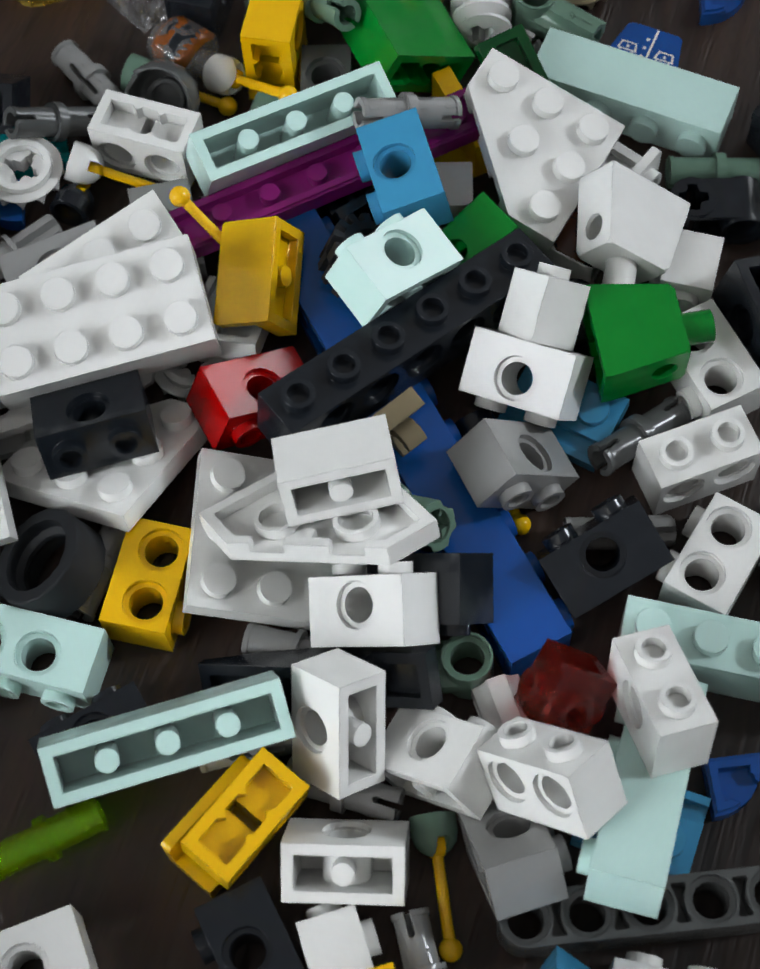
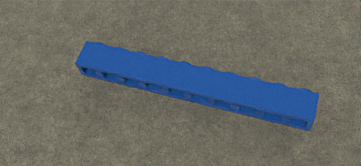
M312 209L288 219L286 222L304 232L298 322L319 355L362 328V325L340 296L337 298L331 293L333 289L331 284L325 285L321 279L325 271L318 270V262L321 259L319 255L335 227L328 216L320 218L317 211ZM426 378L413 386V389L425 404L410 418L422 428L427 439L404 457L393 447L400 483L404 484L413 495L438 499L445 507L453 508L456 528L451 533L449 545L438 551V553H493L494 623L475 625L482 637L491 645L493 656L503 673L506 675L518 674L520 677L568 652L574 621L564 602L560 598L552 600L544 587L543 582L546 581V577L537 557L531 551L524 554L516 541L515 536L518 535V531L510 513L503 508H480L474 503L447 454V451L462 438L452 419H442L435 407L438 405L436 394ZM378 409L377 411H375L374 413H372V414L369 415L368 417L373 416V415H374L375 413H377L380 409Z

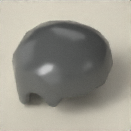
M170 60L151 61L138 67L133 71V75L124 90V94L195 112L199 111L200 96L198 83L185 67Z

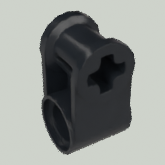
M735 176L731 178L689 177L681 179L673 186L671 193L684 200L687 192L691 191L688 200L690 209L683 229L687 230L690 220H692L694 223L690 231L724 237L723 243L740 245L760 239V183L757 179L750 176Z

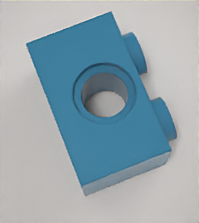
M416 107L356 128L362 149L353 152V157L362 182L365 183L372 180L375 192L366 194V198L376 225L383 223L394 214L400 213L404 218L422 208H425L438 226L454 221Z

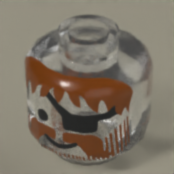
M179 15L168 20H162L153 28L148 37L147 51L149 52V59L152 61L170 60L185 67L198 85L203 82L204 65L211 56L220 52V44L213 32L195 21Z

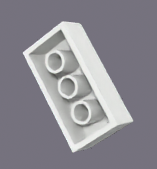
M188 234L0 284V401L11 411L31 406L30 398L137 369L140 376L222 354L196 254Z

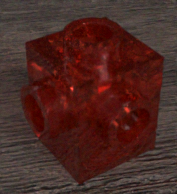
M547 638L532 666L523 672L514 699L528 719L588 735L592 727L603 717L606 704L617 684L596 656Z

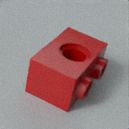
M294 346L209 364L199 368L186 401L213 450H221L233 446L246 448L255 444L260 439L266 438L257 427L258 393L304 364Z

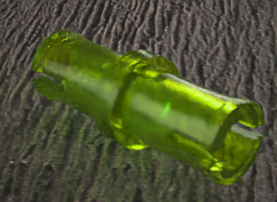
M97 798L87 799L49 818L43 814L31 820V827L1 840L0 883L5 881L7 877L45 859L50 863L57 861L63 857V850L101 832L110 830L106 815Z

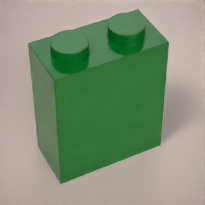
M355 0L361 8L360 21L358 23L346 17L344 20L352 23L355 28L348 32L340 31L361 68L380 61L394 92L432 93V73L448 66L451 67L460 82L476 58L441 0Z

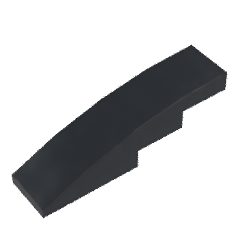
M435 645L406 647H318L213 658L198 663L202 690L273 670L280 677L291 720V664L336 648L386 671V708L434 710L443 701Z

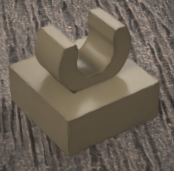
M412 386L373 415H386L392 446L402 457L427 439L422 428L410 418L425 404Z

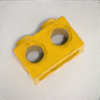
M250 0L240 33L246 77L280 88L291 85L299 92L302 45H307L303 0ZM248 88L249 98L254 99L258 91Z
M141 518L129 532L125 533L98 619L110 639L173 652L177 636L186 635L192 614L183 613L182 610L191 528ZM174 553L178 555L175 561L168 566L156 567L152 565L154 560L161 554ZM157 603L162 605L161 611L153 618L139 619L136 617L139 610L147 604Z
M262 747L180 841L182 851L225 889L229 890L304 802L310 786L267 749Z

